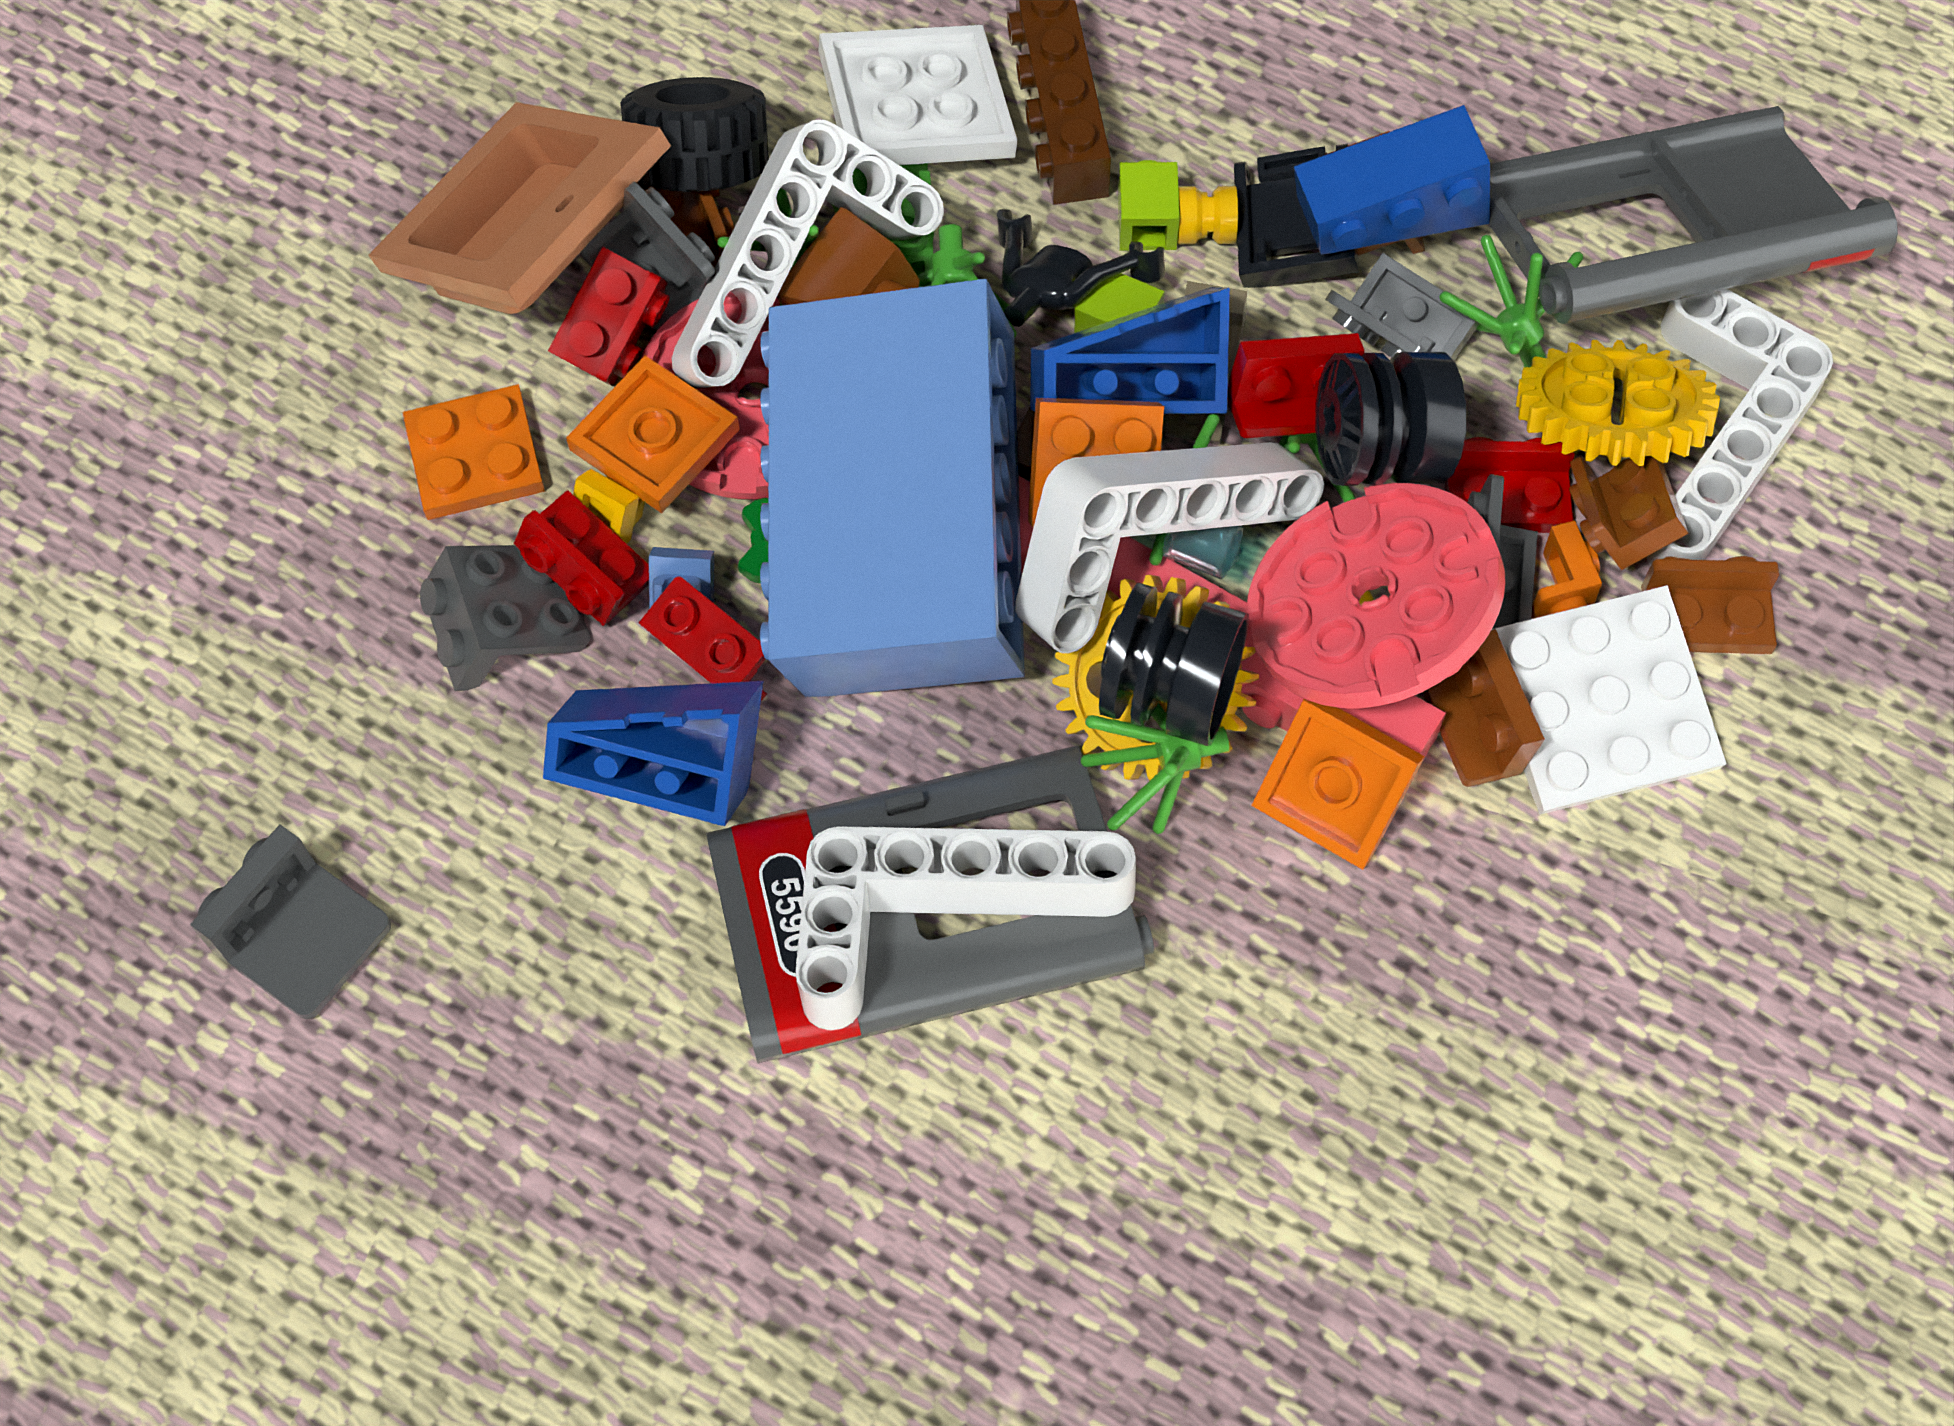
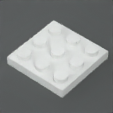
M983 25L820 33L818 52L836 124L844 131L898 165L1015 158L1018 140Z
M1668 585L1495 628L1545 738L1524 769L1539 815L1719 770L1727 764Z

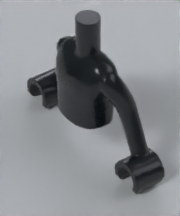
M1003 208L997 212L999 244L1005 248L1001 275L1002 287L1011 297L1015 298L1006 307L1004 314L1015 327L1022 326L1038 308L1049 310L1074 308L1100 283L1129 269L1130 277L1144 283L1159 281L1165 275L1164 248L1158 247L1152 252L1145 253L1143 252L1142 242L1133 241L1129 244L1128 253L1097 265H1093L1091 260L1078 250L1059 245L1043 247L1032 259L1022 265L1023 248L1029 246L1033 241L1031 215L1025 214L1019 219L1012 220V213L1009 209Z

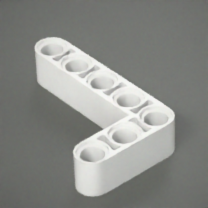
M813 120L784 132L778 140L714 268L715 275L706 284L674 348L672 369L675 375L695 389L724 386L735 379L769 313V307H772L824 200L839 209L843 207L849 210L884 237L899 241L924 236L936 230L944 214L943 201L939 193L925 181L837 125L826 120ZM805 137L811 138L818 147L819 158L816 165L808 161L803 153ZM855 168L860 169L867 179L865 195H861L854 187L852 175ZM780 188L786 190L793 200V211L790 217L785 216L777 206L776 197ZM904 198L912 204L915 211L912 225H909L902 216L901 205ZM754 240L759 241L767 251L768 260L763 270L754 265L751 259L750 249ZM729 292L733 293L741 303L742 313L737 323L732 322L724 311V300ZM703 345L708 346L713 351L716 359L715 369L710 376L705 375L697 363L698 351Z
M1728 289L1670 301L1661 323V334L1665 341L1673 348L1744 386L1749 391L1675 495L1689 533L1677 541L1683 542L1688 547H1680L1672 542L1647 556L1650 566L1653 560L1663 559L1668 556L1689 560L1706 559L1815 401L1833 364L1832 353L1821 340ZM1734 455L1740 456V457L1744 458L1745 460L1736 458ZM1702 497L1713 499L1716 503L1708 502Z
M1272 442L1075 457L1064 460L1050 472L1043 487L1016 598V613L1025 624L1059 653L1068 654L1078 651L1093 637L1098 626L1121 537L1296 520L1318 504L1324 487L1322 475L1278 443Z
M833 827L818 833L810 842L807 851L796 961V979L804 1014L812 1024L826 1030L842 1029L853 1023L859 1016L864 998L870 912L1095 917L1117 915L1130 906L1135 895L1136 857L1133 846L1118 833L1107 831ZM846 865L852 867L841 873L829 872L836 866ZM903 867L918 868V870L909 874L895 873L896 870ZM969 868L984 870L978 875L969 876L961 874L962 871ZM1037 869L1048 870L1051 872L1048 875L1041 877L1030 876L1027 874L1028 872ZM1104 870L1117 873L1116 876L1110 878H1101L1093 874ZM830 924H847V926L840 931H823V929ZM837 982L843 984L841 988L834 992L822 993L816 991L825 983Z

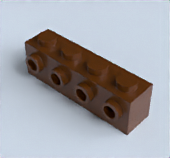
M1016 0V11L1007 12V28L1011 46H1020L1021 55H1016V70L1020 90L1029 89L1031 99L1025 100L1028 130L1030 134L1038 133L1040 144L1035 145V161L1039 180L1048 179L1053 205L1109 197L1111 156L1076 1Z

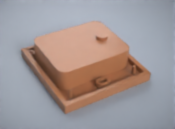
M516 102L368 256L381 273L431 285L440 296L507 314L521 312L537 300L624 206V189L632 182L637 183L671 145L660 127Z

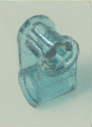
M1244 525L1167 533L1163 546V556L1213 577L1224 579L1231 567L1241 559L1243 553L1241 540Z

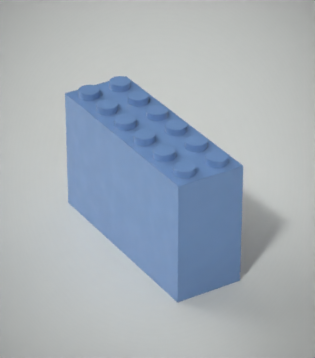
M987 279L769 307V331L763 332L761 335L762 358L765 366L769 369V388L762 389L760 398L762 415L765 423L769 425V445H763L760 454L764 479L768 482V503H763L760 511L762 532L768 541V562H763L760 569L762 592L768 600V622H763L760 629V642L765 659L769 660L783 674L785 679H788L805 697L838 696L1025 677L1023 621L1018 617L1015 610L1022 571L1014 331Z

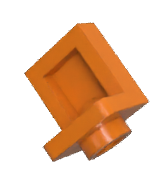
M1571 521L1552 526L1543 556L1555 584L1538 590L1532 607L1531 619L1595 604L1602 586V581L1599 577L1600 562L1598 554L1592 549L1588 541L1583 540L1576 522Z

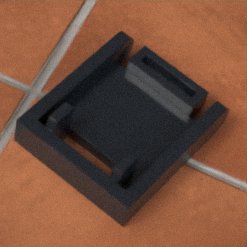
M1348 143L1336 145V151L1349 147ZM1325 146L1258 157L1259 184L1251 185V174L1246 161L1234 163V183L1237 187L1238 267L1239 277L1244 288H1263L1359 272L1358 248L1323 255L1318 252L1272 260V256L1318 249L1297 198L1294 166L1327 155Z

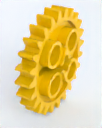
M1592 340L1591 346L1588 349H1584L1578 344L1571 342L1568 343L1567 353L1550 348L1548 349L1547 358L1533 357L1532 366L1524 367L1522 370V378L1519 379L1516 407H1519L1518 419L1528 421L1526 431L1528 433L1543 432L1541 443L1544 445L1562 442V454L1566 455L1579 449L1585 451V461L1591 462L1599 455L1608 456L1611 465L1617 466L1621 457H1630L1638 466H1644L1645 456H1652L1662 463H1667L1670 451L1686 457L1689 456L1690 446L1702 448L1706 436L1713 435L1720 396L1715 395L1716 383L1705 381L1707 373L1705 370L1689 371L1691 363L1689 359L1670 361L1671 351L1664 350L1654 355L1647 353L1648 346L1644 343L1632 350L1626 349L1622 340H1616L1613 348L1604 347L1598 340ZM1613 378L1623 381L1619 414L1621 425H1615L1611 422L1615 383Z
M1146 575L1143 584L1157 587L1158 599L1155 617L1168 592L1181 594L1183 601L1181 625L1189 628L1202 604L1208 600L1209 589L1201 586H1195L1186 596L1185 579L1171 577L1165 590L1160 576ZM1120 580L1121 599L1112 591L1107 590L1098 626L1093 637L1086 645L1078 651L1068 654L1055 653L1056 659L1069 665V674L1053 678L1052 684L1069 688L1070 693L1069 697L1056 705V709L1074 711L1077 716L1065 729L1067 734H1088V738L1081 749L1083 755L1094 754L1101 750L1112 751L1155 744L1154 742L1092 729L1085 723L1086 718L1090 715L1113 719L1099 713V696L1102 683L1101 665L1112 626L1118 615L1122 613L1129 594L1136 585L1135 580ZM1217 601L1213 603L1227 608L1230 607L1227 602ZM1245 646L1241 661L1252 656L1256 652L1255 647ZM1241 664L1225 716L1221 723L1225 730L1246 731L1248 726L1235 713L1238 707L1256 706L1257 702L1252 697L1241 693L1242 684L1258 680L1259 674L1242 670ZM1133 694L1122 716L1114 720L1131 723L1130 714ZM1159 701V704L1166 712L1167 703ZM1229 742V751H1228V752H1223V753H1229V752L1233 749L1232 746H1231V744H1230V742ZM1211 756L1201 758L1199 769H1209L1213 766ZM1158 758L1124 762V779L1136 780L1141 776L1144 768H1146V774L1150 781L1162 770ZM1121 763L1101 765V769L1105 771L1113 770ZM1185 771L1182 779L1189 778L1190 771Z

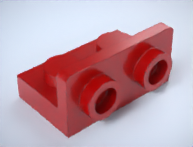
M602 247L548 352L613 386L618 376L624 378L637 364L642 348L635 344L645 325L647 324L654 328L662 317L670 299L669 295L663 293L668 282L655 273L649 272L609 249Z
M1359 334L1240 341L1227 389V400L1240 436L1243 438L1316 433L1315 404L1319 380L1324 366L1334 353H1359L1362 356L1365 353V349Z
M1487 437L1469 438L1464 441L1462 457L1454 475L1445 481V491L1467 502L1472 491H1481L1490 474L1503 476L1501 525L1537 531L1538 533H1550L1552 526L1573 521L1571 494L1569 491V470L1571 467L1570 462L1574 459L1575 452L1566 455L1562 454V442L1544 445L1541 443L1542 438H1533L1527 441H1493Z
M569 490L565 491L540 514L536 510H532L525 516L513 543L520 550L523 559L531 568L537 572L546 573L565 591L568 600L578 611L591 615L603 627L649 585V564Z
M680 576L672 580L638 622L710 683L749 682L766 660L762 652L760 640ZM762 690L761 701L767 695L764 690Z

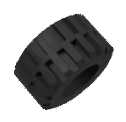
M677 78L654 82L640 87L625 95V98L620 102L622 121L660 127L671 145L638 181L644 185L682 192L720 190L734 187L759 177L769 160L766 97H764V93L753 86L724 78Z

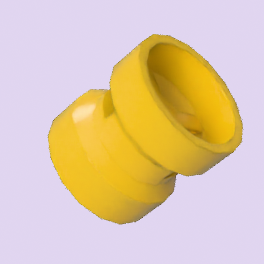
M1178 186L1180 220L1177 244H1196L1200 239L1207 238V233H1211L1212 239L1217 244H1235L1238 226L1237 187L1218 186L1212 192V196L1208 197L1207 192H1201L1196 186Z

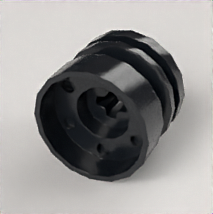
M1397 352L1390 360L1384 353H1364L1362 356L1359 353L1333 354L1326 362L1321 374L1315 404V432L1318 454L1324 472L1331 482L1341 486H1356L1361 482L1370 485H1382L1391 477L1396 483H1444L1454 475L1462 457L1466 436V400L1463 381L1457 365L1446 352Z
M1136 583L1129 594L1122 613L1118 615L1112 626L1101 665L1102 683L1099 696V713L1103 716L1119 719L1127 708L1133 694L1130 714L1131 724L1141 727L1146 725L1155 711L1158 702L1161 701L1167 703L1166 734L1205 746H1211L1217 736L1233 692L1246 643L1249 614L1204 602L1193 618L1189 628L1181 625L1183 616L1181 594L1168 592L1155 618L1158 599L1157 587Z

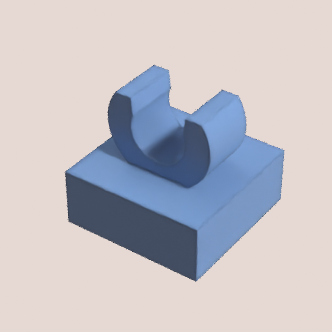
M652 548L649 554L650 608L672 580L678 576L685 579L714 603V551Z

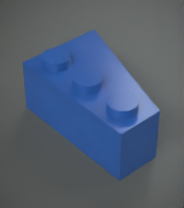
M1465 105L1294 166L1297 198L1321 255L1489 224L1490 161Z
M1209 287L1031 348L1030 410L1035 411L1036 398L1159 402L1164 406V414L1227 413L1230 287Z
M764 681L576 690L547 724L543 779L725 827L745 798L750 785Z

